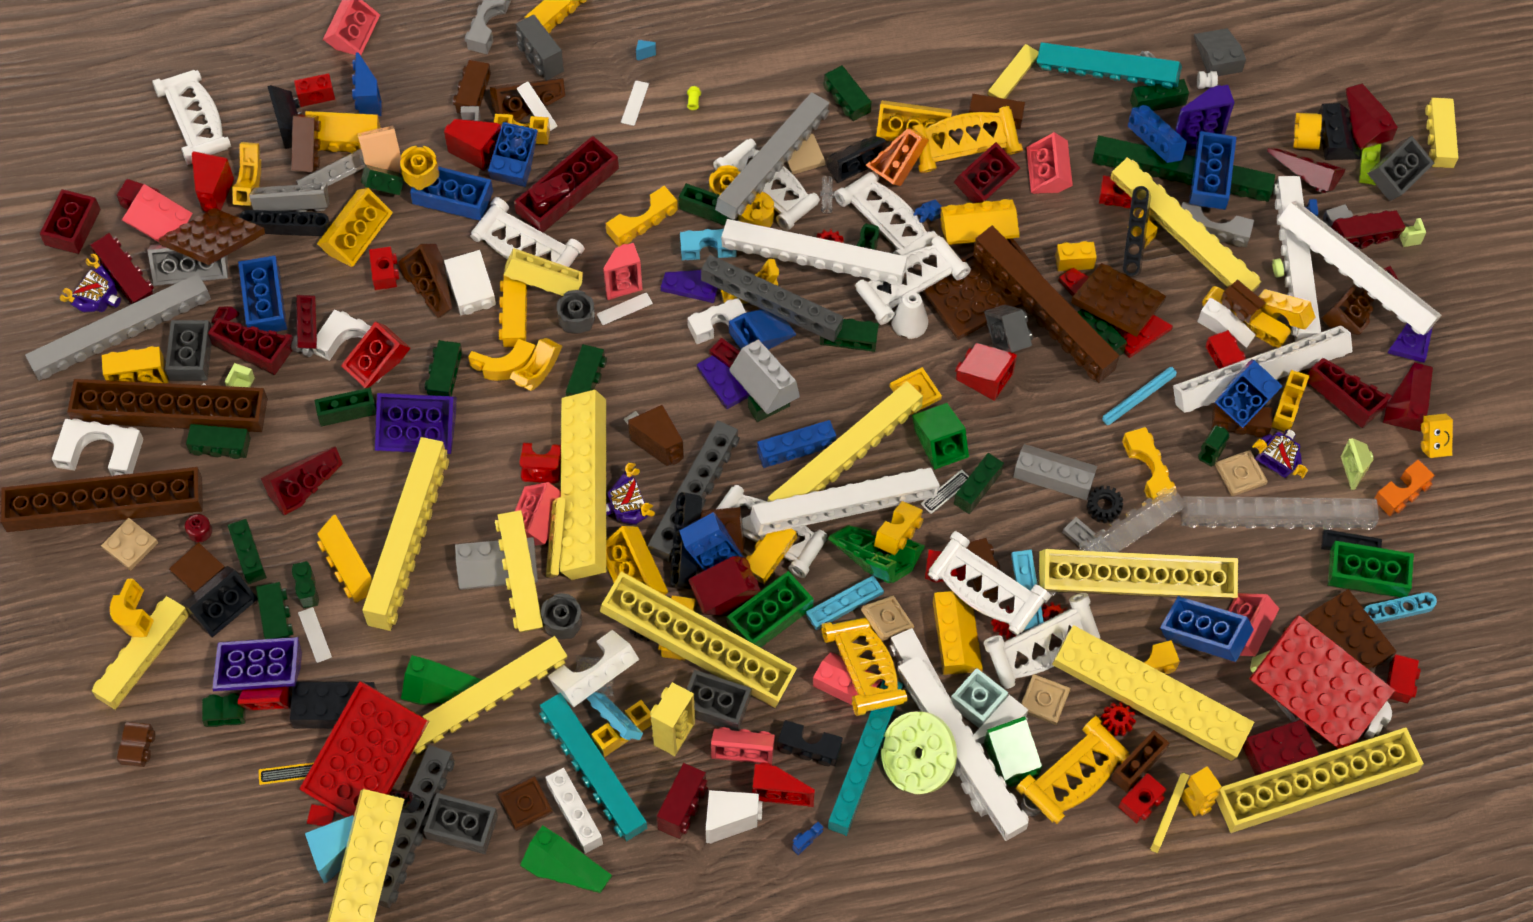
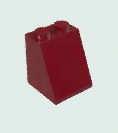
M732 556L689 579L703 614L728 616L760 592L758 581L754 577L746 557Z

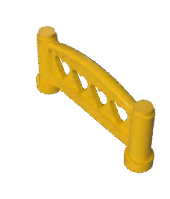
M1009 106L999 108L998 113L973 112L955 115L927 128L923 124L913 126V130L929 139V142L918 158L920 163L918 165L919 173L936 170V162L983 153L995 142L1001 148H1004L1008 155L1023 151L1022 144H1019L1012 110ZM984 123H997L994 137L983 128ZM974 125L980 127L976 141L966 132L967 127L973 128ZM961 129L963 131L959 145L949 136L950 130L956 131ZM945 133L946 138L942 149L932 140V134Z
M866 617L834 624L831 622L822 623L821 630L824 641L826 643L836 642L858 695L852 696V706L856 716L865 715L867 711L901 705L907 702L906 691L898 689L896 669L891 655L882 640L873 631V627ZM859 636H865L866 642L869 645L864 646L852 642ZM866 650H870L873 652L872 656L875 659L869 660L859 656ZM875 664L879 666L878 670L881 674L877 675L865 671ZM883 679L885 680V686L888 688L880 689L872 687V685L877 680Z
M1097 716L1092 718L1082 729L1087 736L1037 780L1029 774L1016 787V790L1021 795L1025 794L1056 825L1065 817L1064 811L1081 804L1096 793L1110 777L1117 763L1122 764L1130 755L1129 751L1101 725L1102 721ZM1092 751L1105 754L1108 760L1103 761L1102 766L1097 765ZM1079 763L1094 767L1095 772L1090 773L1088 778L1084 777ZM1066 774L1081 779L1082 784H1078L1074 790L1071 789ZM1053 787L1066 790L1069 796L1063 797L1061 802L1057 801Z

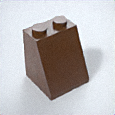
M663 405L628 420L630 440L661 463L669 466L677 464L684 459L683 440Z

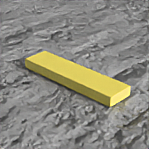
M1025 44L989 89L988 95L1006 99L1037 60L1039 51Z
M560 497L552 501L546 577L549 578L559 575L565 498Z
M1181 773L1150 848L1153 852L1158 853L1189 778L1188 774Z

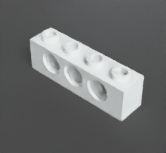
M562 768L546 776L547 786L583 852L586 854L603 845L602 836L565 769Z

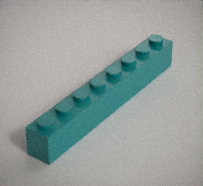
M1043 42L1040 44L1037 64L1045 71L1056 69L1058 72L1065 74L1070 71L1075 72L1079 76L1091 74L1095 78H1103L1105 76L1110 77L1109 79L1114 81L1126 79L1130 83L1140 81L1149 86L1161 84L1165 88L1178 87L1182 69L1180 61Z
M883 680L880 689H887L885 680ZM898 682V689H903V683ZM897 705L871 711L828 821L829 830L845 836L848 835L884 741V734L890 725Z
M561 692L540 704L541 713L539 715L545 724L549 723L551 726L550 732L555 740H560L562 751L566 756L570 755L572 758L571 764L575 771L578 772L580 770L583 777L581 779L587 788L591 787L593 790L592 796L598 805L601 803L605 808L603 812L609 821L613 820L615 823L614 829L618 836H623L627 842L646 830V820Z

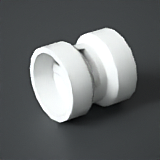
M1198 71V89L1217 86V71H1211L1210 73Z

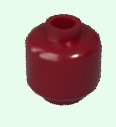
M194 514L186 520L185 531L192 541L197 543L204 542L210 538L212 526L205 515Z

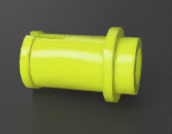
M692 86L687 91L689 96L687 108L697 110L699 108L701 91L698 87Z

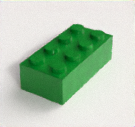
M1335 541L1330 550L1327 586L1400 598L1407 597L1412 589L1414 553Z
M787 571L728 615L727 627L734 634L761 648L805 615L806 611L812 609L814 599L795 577Z

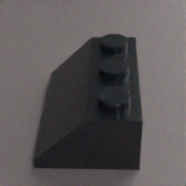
M272 85L267 86L285 149L292 148L293 116L301 114V112H297V108H300L298 100L293 98L292 92Z
M1323 103L1318 114L1322 115L1320 134L1325 160L1361 159L1360 148L1352 135L1353 128L1352 122H1350V110L1340 103Z
M872 136L863 139L860 143L848 146L843 151L833 153L827 158V168L837 183L869 169L866 164L874 160L881 151L885 150L886 140L881 137Z
M227 566L183 602L182 606L213 638L257 601L258 598L237 571Z

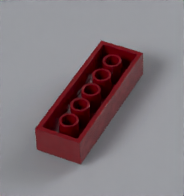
M594 136L590 137L529 188L531 189L561 175L569 187V192L537 207L527 190L514 201L516 214L530 226L544 233L619 169L618 156Z

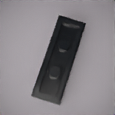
M1324 529L1322 532L1321 549L1330 551L1335 541L1377 548L1382 547V539L1328 529Z

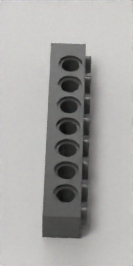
M709 255L701 268L702 281L832 342L835 341L842 329L843 316L719 258Z
M717 420L648 544V549L652 555L667 562L671 561L673 540L668 541L665 538L674 536L676 500L679 493L685 492L700 495L702 498V508L704 507L707 493L711 494L715 479H719L722 474L723 464L728 463L732 448H736L739 443L738 429ZM724 444L725 446L719 447L717 445ZM710 459H716L717 461H715V462H710V461H708V460H710ZM702 474L708 475V476L705 477V478L700 477V475H702ZM699 490L698 493H692L691 491Z
M431 745L426 750L409 789V792L421 797L420 805H424V808L414 813L400 814L384 881L391 880L392 883L388 887H382L378 903L380 906L390 909L392 903L395 904L399 895L398 888L400 884H404L407 877V867L412 865L415 858L414 851L416 846H420L423 840L422 832L428 820L436 793L444 790L447 783L446 776L454 768L455 760L453 759L452 752ZM434 768L440 769L437 774L430 773ZM425 787H432L430 792H423ZM411 823L417 824L412 830L406 829ZM400 843H408V846L406 848H398ZM400 861L398 867H390L392 862Z

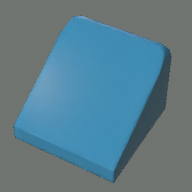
M638 40L636 48L637 60L656 55V42Z

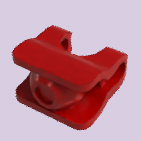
M524 442L519 462L522 468L521 480L524 482L557 483L560 477L561 445L553 444L548 453L537 454L532 449V443Z

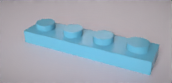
M1032 550L1012 552L1011 557L1015 581L1031 591L1033 586L1037 585ZM1041 607L1023 631L1030 630L1044 622Z
M871 576L806 611V616L815 630L821 628L822 623L833 622L884 593V590L876 578Z
M594 692L587 697L591 706L601 713V717L610 722L611 727L620 732L622 738L626 740H631V738L641 739L643 732L605 694Z

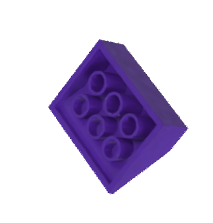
M1217 85L1208 89L1181 109L1175 131L1187 141L1185 151L1196 149L1200 131L1225 135L1235 103L1228 85Z
M377 393L375 450L416 452L420 438L423 437L442 441L447 454H452L457 397Z
M299 638L218 642L213 691L295 686L302 660Z

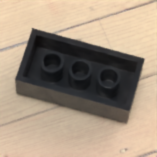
M296 682L292 689L290 722L293 728L333 729L359 682ZM364 682L377 690L374 682Z

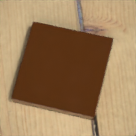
M198 542L172 565L169 570L195 593L221 572L225 566Z
M535 776L498 794L516 831L553 813Z

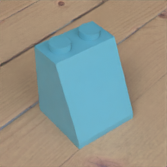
M353 815L305 833L317 870L324 883L329 882L341 870L354 818Z

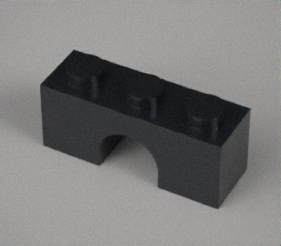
M787 720L784 721L777 741V749H780L784 754L790 755L793 753L799 755L804 760L810 761L812 759L819 761L823 766H836L843 737L823 732L819 742L810 744L803 739L804 725Z

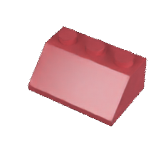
M342 0L323 40L338 51L356 55V52H358L361 56L380 14L363 0Z
M1054 132L1026 147L1031 193H1059L1073 186L1068 140Z
M144 184L122 221L159 242V238L167 232L179 228L182 224H186L193 213Z
M634 243L623 244L615 248L603 268L607 300L642 290L641 262Z
M549 482L524 487L515 511H522L527 538L534 537L535 546L545 544L548 540L552 501L559 497L561 498V491Z
M1238 593V598L1233 599L1228 609L1230 612L1248 617L1254 629L1240 656L1256 657L1280 609L1268 594Z
M830 652L821 662L813 677V687L852 705V696L858 695L843 658ZM866 670V671H865V672H868V673L876 674V673L871 672V671H869V670ZM883 679L877 680L872 687L880 688Z
M726 727L714 729L711 740V759L750 763L766 762L772 764L775 735L766 731L753 733L746 729L733 731Z

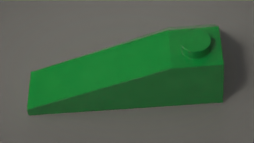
M412 655L404 676L401 700L418 705H427V703L444 704L482 681V679L435 661Z
M543 825L531 840L520 864L522 868L538 878L555 880L558 883L574 885L578 888L601 893L612 878L610 873Z

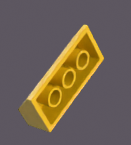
M882 100L876 136L884 138L886 141H894L905 130H913L915 125L923 124L927 128L943 119L951 117L952 110ZM940 132L938 135L932 134L931 138L942 148L946 135Z
M305 112V115L319 116L318 121H321V130L318 132V139H320L321 145L318 151H345L352 153L361 149L357 133L381 128L378 115Z
M369 188L359 189L317 245L330 257L353 267L393 212Z
M1013 199L941 207V228L949 245L975 242V239L992 225L1006 239L1019 238L1017 211Z
M335 514L317 533L320 540L317 544L322 552L326 551L328 555L326 560L329 566H334L337 570L334 574L339 583L343 582L346 586L343 590L348 599L352 597L354 602L357 603L367 597L372 578Z
M621 526L606 540V566L613 582L615 583L620 572H623L666 595L668 590L639 527Z
M953 591L934 593L933 608L943 675L972 673L976 668L982 672L974 608L961 600Z

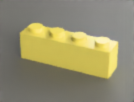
M1432 98L1429 105H1426L1425 114L1428 115L1427 130L1430 133L1428 136V145H1431L1429 157L1434 162L1432 167L1454 168L1458 160L1454 101L1448 98Z
M513 248L505 264L504 276L563 297L564 293L568 291L579 290L582 284L583 272Z

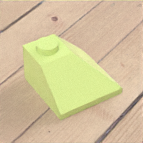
M1352 438L1348 440L1341 459L1351 490H1355L1373 462V454L1369 451L1367 444Z

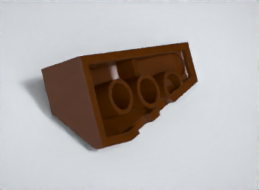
M563 78L529 82L544 106H548L565 97ZM526 82L490 87L491 102L495 114L513 115L516 122L529 114H533L517 90L519 86Z
M420 244L399 260L398 264L404 278L413 284L417 294L423 296L425 303L437 318H441L452 309L444 261L437 244Z
M1353 284L1321 319L1331 329L1343 326L1351 334L1360 335L1370 323L1369 316L1373 312L1372 305L1375 299L1371 298L1367 294L1368 291L1363 287L1360 288Z

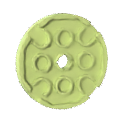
M920 711L903 714L890 724L884 734L885 740L883 748H881V759L884 770L892 783L899 789L914 794H927L941 788L951 777L957 759L956 742L947 724L934 714ZM918 747L923 749L921 758H917L915 754Z

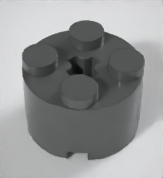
M581 290L568 291L557 302L558 321L565 332L582 333L591 330L594 324L595 309L593 299Z
M559 593L543 603L541 616L545 632L551 637L555 636L557 639L574 638L582 626L581 608L576 599L569 594Z

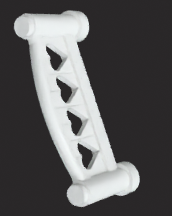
M192 70L163 80L156 79L152 81L158 98L166 95L187 146L182 147L181 150L187 165L192 164L193 151L212 155L228 150L231 147L228 137L224 138L222 134V124L217 107L209 93L199 83L202 79L198 70ZM188 88H193V93L196 94L194 98L181 95ZM195 101H198L199 107L202 108L200 111L187 110ZM199 115H205V120L208 121L204 125L193 122ZM210 128V132L214 136L206 138L199 137L204 129Z
M747 139L723 158L719 157L713 162L715 170L721 166L730 165L738 168V171L741 172L746 167L748 159L754 158L759 150L755 149L757 147L755 141ZM784 166L780 172L775 173L770 183L767 182L762 191L773 199L774 209L780 213L776 217L777 223L785 231L790 230L797 220L817 206L820 201L816 193L807 194L796 177ZM776 179L780 180L781 184L786 185L785 188L771 190L773 181ZM788 190L793 191L794 195L799 197L798 199L784 201L786 191Z
M874 171L865 174L847 187L840 188L834 192L835 199L839 205L845 207L852 203L873 225L879 227V231L897 249L893 254L903 256L912 251L932 246L931 241L938 236L934 231L927 232L923 224L919 222L918 216L913 215L914 211L902 198L877 182L879 181V176ZM870 191H876L877 195L882 197L881 200L867 201ZM884 202L888 203L889 207L894 210L892 212L879 213L880 206ZM895 214L900 215L901 219L905 220L904 224H890ZM907 226H910L917 233L916 236L902 237Z
M498 197L492 200L490 203L491 207L470 235L476 242L485 240L507 260L514 248L513 245L507 244V241L521 235V246L515 249L522 251L523 248L536 243L535 256L539 257L551 252V261L566 267H570L576 257L581 256L585 250L584 246L575 239H569L567 244L564 245L506 213L509 210V206ZM506 227L505 239L500 240L498 236H492L494 231Z
M936 236L931 241L932 246L903 255L907 257L905 271L907 285L891 284V294L877 289V286L883 285L885 281L870 280L867 282L860 280L856 283V291L876 315L875 319L880 325L886 324L894 317L895 313L892 308L900 304L905 294L909 292L919 293L950 274L956 280H961L970 273L971 268L966 262H962L943 237ZM930 255H935L937 257V268L923 263V259H928ZM915 264H920L922 276L910 273L907 269Z
M734 485L716 509L738 508L742 505L752 509L753 505L767 503V501L743 495V488L739 485ZM750 515L742 518L744 536L756 543L760 539L763 540L766 534L757 535ZM806 525L791 528L797 532L798 536H803L805 540L791 546L784 558L791 561L789 570L800 578L806 577L809 572V566L827 541V534L824 531L817 530V532H812Z
M954 531L950 536V542L929 569L928 576L935 581H938V579L944 580L947 586L966 604L986 616L1008 623L1010 625L1008 629L1015 635H1019L1026 628L1044 602L1047 603L1050 599V593L1036 584L1031 591L966 549L970 541L959 532ZM966 565L965 580L959 581L957 576H951L953 569ZM982 575V589L979 592H975L973 587L967 586L969 580ZM998 586V600L995 603L990 602L989 598L983 597L984 591ZM1015 597L1013 613L1009 614L1005 609L999 608L1000 602Z
M1079 593L1069 599L1071 609L1004 642L1003 637L997 635L984 641V647L990 653L1000 683L1005 689L1015 686L1016 678L1037 674L1054 667L1052 663L1060 647H1055L1052 651L1049 650L1051 634L1060 638L1063 643L1067 636L1068 626L1072 627L1074 625L1100 639V634L1089 606L1091 601L1088 593ZM1036 642L1045 649V654L1042 656L1038 655L1036 659H1032L1033 647ZM1017 651L1028 657V662L1024 665L1021 664L1019 668H1015Z

